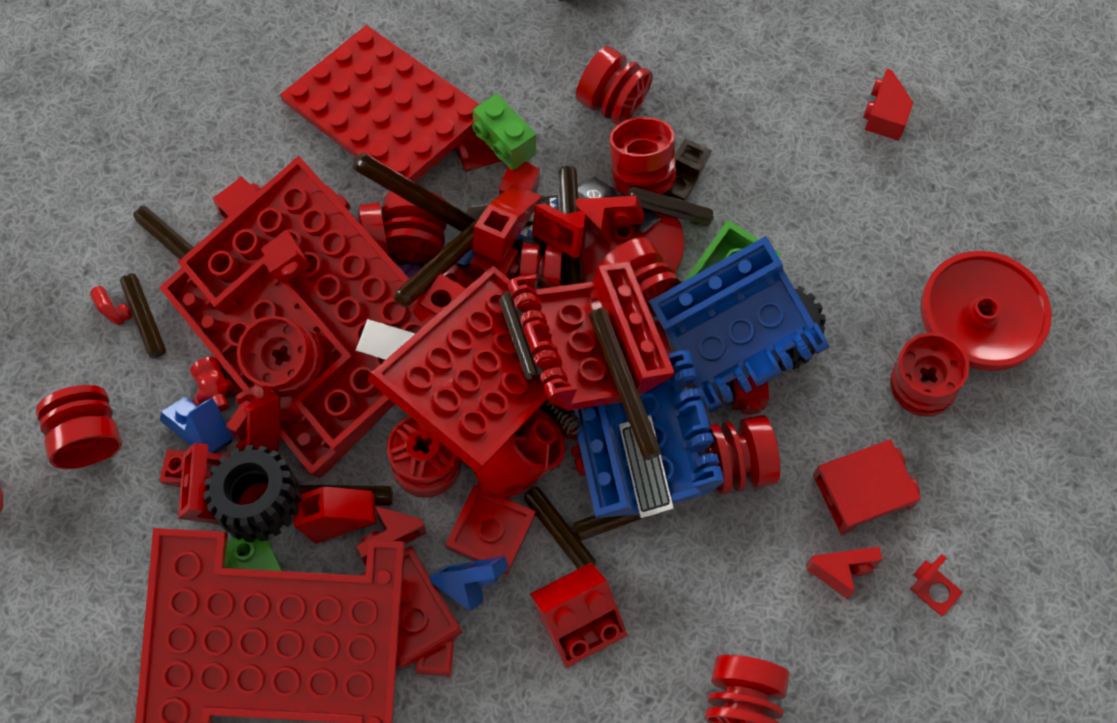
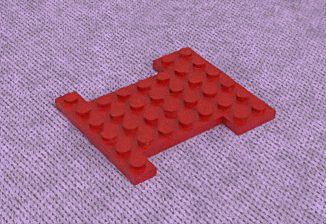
M153 528L135 723H212V716L339 723H393L405 542L368 540L366 575L225 568L228 532Z

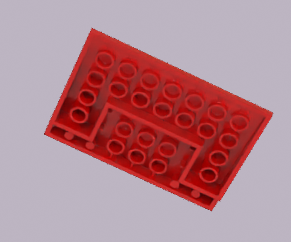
M297 156L180 259L178 264L181 268L159 287L242 391L253 387L254 384L242 372L237 358L239 339L247 326L259 318L274 315L286 317L317 336L323 346L325 357L321 375L299 393L290 395L271 390L280 397L279 436L308 472L317 478L326 474L395 405L394 402L368 381L371 372L383 363L385 359L356 351L367 319L416 334L436 316L418 305V301L423 294L409 307L404 308L400 303L395 302L394 296L397 289L408 281L409 278L300 156ZM285 231H289L311 267L284 285L268 271L271 265L261 251V248ZM285 355L283 360L289 362L291 356Z

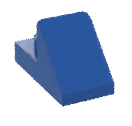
M184 397L161 411L160 421L191 446L194 443L208 445V452L217 453L232 442V436L226 428L225 421L216 402L212 398L197 406L190 399Z
M506 556L444 566L430 575V580L432 584L466 609L473 610L483 602L481 587L498 582V576L509 568Z

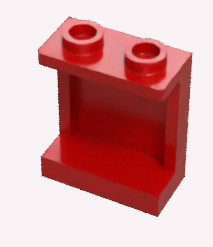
M891 439L818 465L813 474L814 480L841 535L853 531L860 524L905 507L907 510L912 509L921 499L919 485L913 477L910 478L905 468L904 456L899 448H895Z
M194 443L183 453L178 519L219 524L207 508L208 503L204 500V492L208 490L204 484L206 478H212L209 471L213 465L218 467L221 464L219 459L223 455L208 452V445ZM258 483L249 487L242 494L239 505L250 504L258 500L265 493L268 483Z

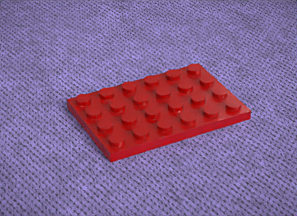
M367 25L280 94L284 103L351 155L359 156L361 153H366L413 182L420 179L474 132L472 124H474L473 109L480 105Z
M494 266L489 268L373 370L368 378V381L477 473L548 400L544 384H542L541 380L529 382L525 378L499 302L502 293L510 292L508 288L510 279Z

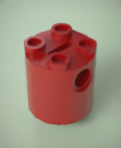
M538 410L479 473L474 471L480 490L486 495L495 494L496 496L506 498L519 495L556 468L563 460L565 453L564 437L558 425L550 416Z

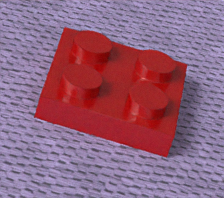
M474 485L445 543V548L473 561L506 556L509 569L503 574L508 576L536 516V511L495 494L486 495L478 486Z

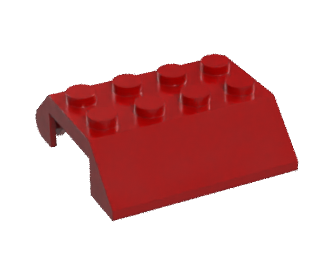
M630 262L598 266L593 282L535 290L533 288L537 279L536 274L515 277L509 281L508 288L514 299L515 308L524 313L520 317V322L524 327L523 330L531 353L534 356V362L537 367L539 366V368L544 370L540 375L542 384H544V390L550 403L571 411L621 402L589 318V313L592 310H597L601 307L607 311L639 396L673 377L675 372Z

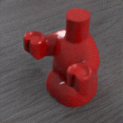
M216 357L202 358L196 361L190 368L191 376L199 387L196 397L192 400L197 406L212 398L216 402L219 411L223 412L229 408L225 395L230 391L232 397H235L236 394L242 392V389L235 381L225 378L223 367Z

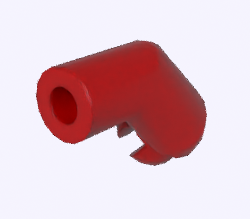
M97 286L90 291V296L97 311L112 323L122 325L124 321L132 318V314L126 304L122 303L114 307L104 287Z

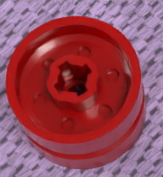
M523 243L519 276L536 274L537 279L534 289L560 286L563 251L552 245H547L544 257H541L539 244Z

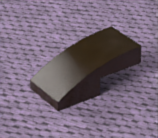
M685 138L674 155L676 168L675 183L670 190L662 195L686 201L700 177L712 150Z

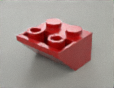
M592 563L530 594L539 618L566 668L628 636L608 582Z

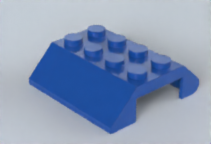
M767 236L649 301L676 351L689 350L691 352L694 364L693 369H695L697 375L693 382L700 389L702 399L710 413L723 406L717 394L722 393L727 403L734 400L732 397L733 393L726 384L737 379L741 389L747 393L753 390L747 380L748 377L751 376L758 387L782 374L777 363L779 360L786 370L793 368V361L789 354L786 353L788 350L797 347L801 357L808 360L812 357V354L807 345L810 344L816 354L830 348L817 322H813L784 272L783 264Z
M689 350L668 354L675 372L673 377L640 395L647 416L651 415L673 505L704 496L724 483L721 467L716 466L719 463L717 454L712 453L703 456L700 454L701 451L713 444L714 440L712 434L708 433L711 429L704 402L699 400L702 398L700 389L691 388L684 391V388L697 378ZM622 402L572 410L583 423L581 430L577 432L595 517L639 515V508L619 424L629 422Z

